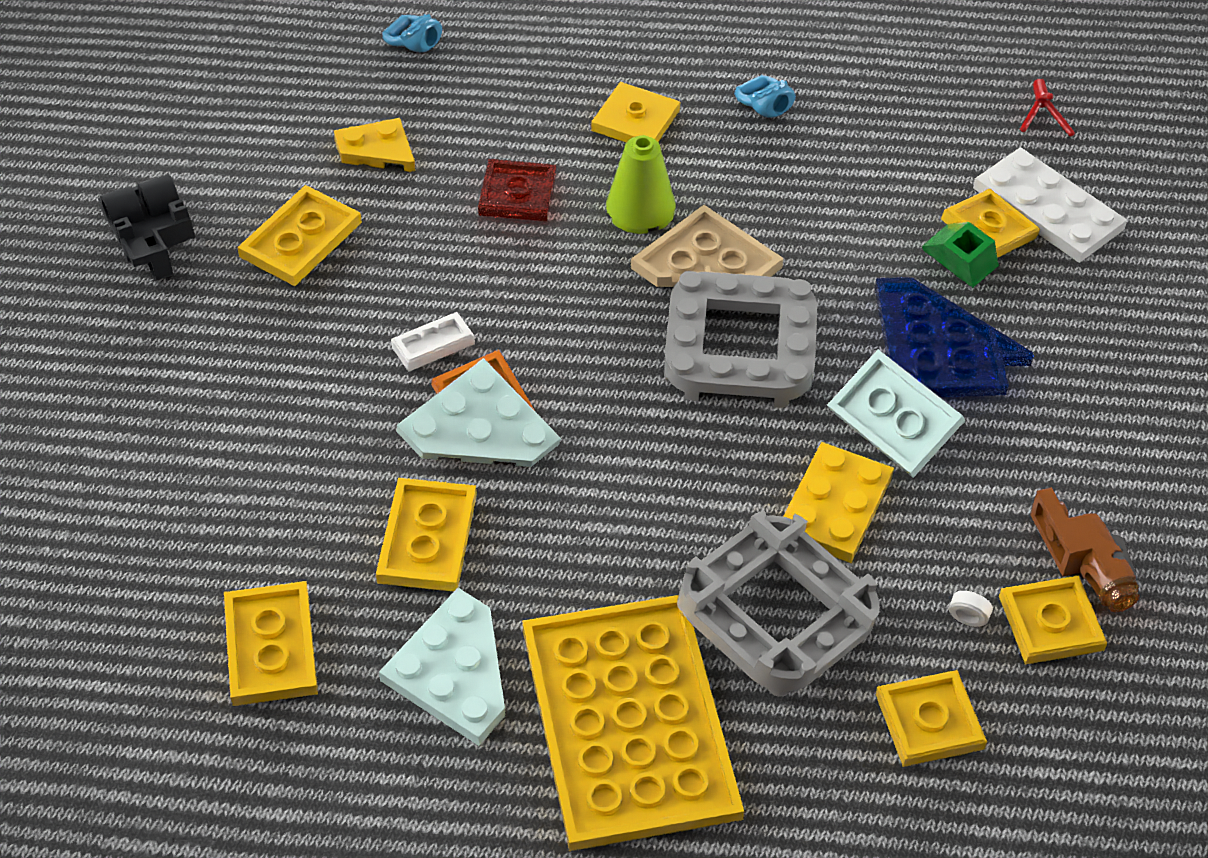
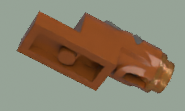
M1052 487L1038 490L1030 515L1062 577L1081 572L1084 579L1096 592L1101 604L1108 606L1111 612H1121L1135 605L1140 598L1138 594L1139 585L1136 581L1137 575L1123 537L1110 534L1105 523L1096 513L1069 518L1066 505L1058 500Z

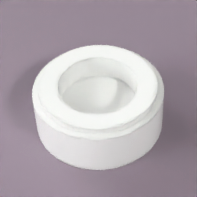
M970 591L954 593L949 605V612L957 621L973 627L986 625L993 610L992 604L986 598Z

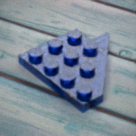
M913 277L876 278L875 294L886 356L938 397L1006 395L1009 385L1005 367L1031 366L1034 357L1032 351Z

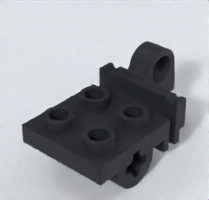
M170 174L138 183L134 187L128 186L100 195L98 201L101 210L120 245H122L127 262H132L134 267L148 263L155 281L172 276L173 269L167 248L186 242L190 238L195 239L196 237L188 209L184 205L183 200L179 199L177 189Z

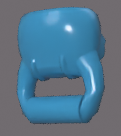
M424 14L423 16L401 15L383 31V40L389 45L403 46L414 52H427L439 41L442 34V25L438 20L433 19L430 14Z
M763 75L737 86L734 93L738 102L752 107L761 116L767 118H774L785 113L793 105L796 98L793 89L788 86L787 81H778L775 78Z

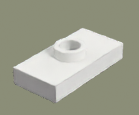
M455 312L391 339L393 350L409 372L475 344V340L471 330L458 312Z

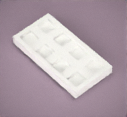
M1021 147L975 178L973 189L979 193L988 189L993 190L1040 228V236L1079 263L1121 233L1127 223V219Z

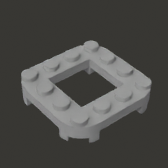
M694 271L682 273L679 281L673 287L670 296L664 360L665 381H670L677 389L685 392L684 398L691 401L699 402V392L774 398V408L788 407L789 400L798 398L805 392H810L813 383L816 356L817 300L811 291L810 283L802 279L792 280L781 277L715 272L697 273ZM706 309L779 314L777 360L703 354Z
M760 511L752 515L749 526L702 560L695 556L689 562L680 587L677 606L694 627L752 680L767 688L773 695L781 697L786 696L790 691L802 689L812 683L869 636L880 612L879 599L875 591L878 584L869 574L859 579L805 532L808 521L801 516L794 514L793 518L790 519L776 515L766 516L765 511ZM774 561L830 609L791 641L786 637L779 643L727 597Z

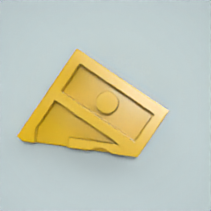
M400 118L334 130L335 142L342 163L353 165L367 164L370 167L384 168L385 163L404 165V171H415V161Z

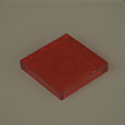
M488 159L478 204V215L547 222L557 174L556 165Z

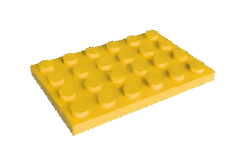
M679 595L522 621L523 634L569 851L743 820L744 809L696 634L693 625L677 606Z

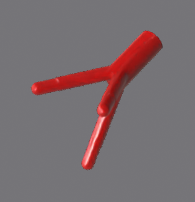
M1043 79L1035 80L1032 86L1036 101L1020 127V131L1026 132L1040 107H1046L1068 136H1074L1075 132L1050 102L1053 99V94L1048 93L1046 82Z

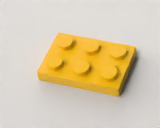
M305 185L237 247L239 257L296 286L362 223L361 213Z
M821 442L783 517L792 519L794 514L801 516L808 521L805 532L832 556L852 563L892 479L894 468Z
M398 478L377 566V583L455 591L459 586L477 496L476 485Z
M307 582L224 592L230 698L232 705L238 706L318 694Z

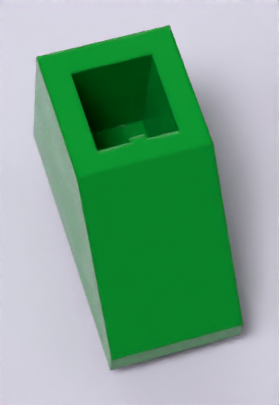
M970 222L947 224L922 246L924 252L972 288L999 266L995 240Z

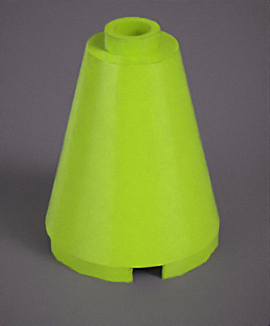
M641 135L631 138L625 144L607 197L606 210L607 214L609 213L612 217V223L616 227L630 233L646 234L650 228L659 226V230L665 228L673 220L676 204L660 144L652 137Z

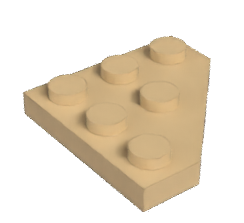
M706 205L701 206L631 258V269L656 287H674L679 281L680 275L686 271L772 277L783 266V258Z

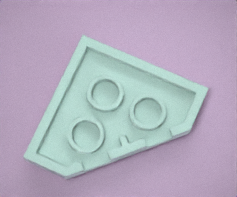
M484 358L397 424L396 432L422 459L438 460V457L461 458V462L492 464L493 461L516 463L515 466L532 467L557 447L561 440L554 430Z
M457 588L379 671V677L381 682L480 746L505 717L502 684L490 607Z

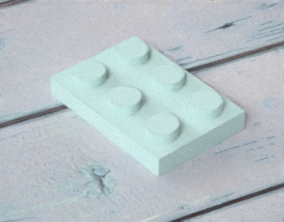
M877 350L827 404L834 414L913 478L965 422L963 415L880 350Z

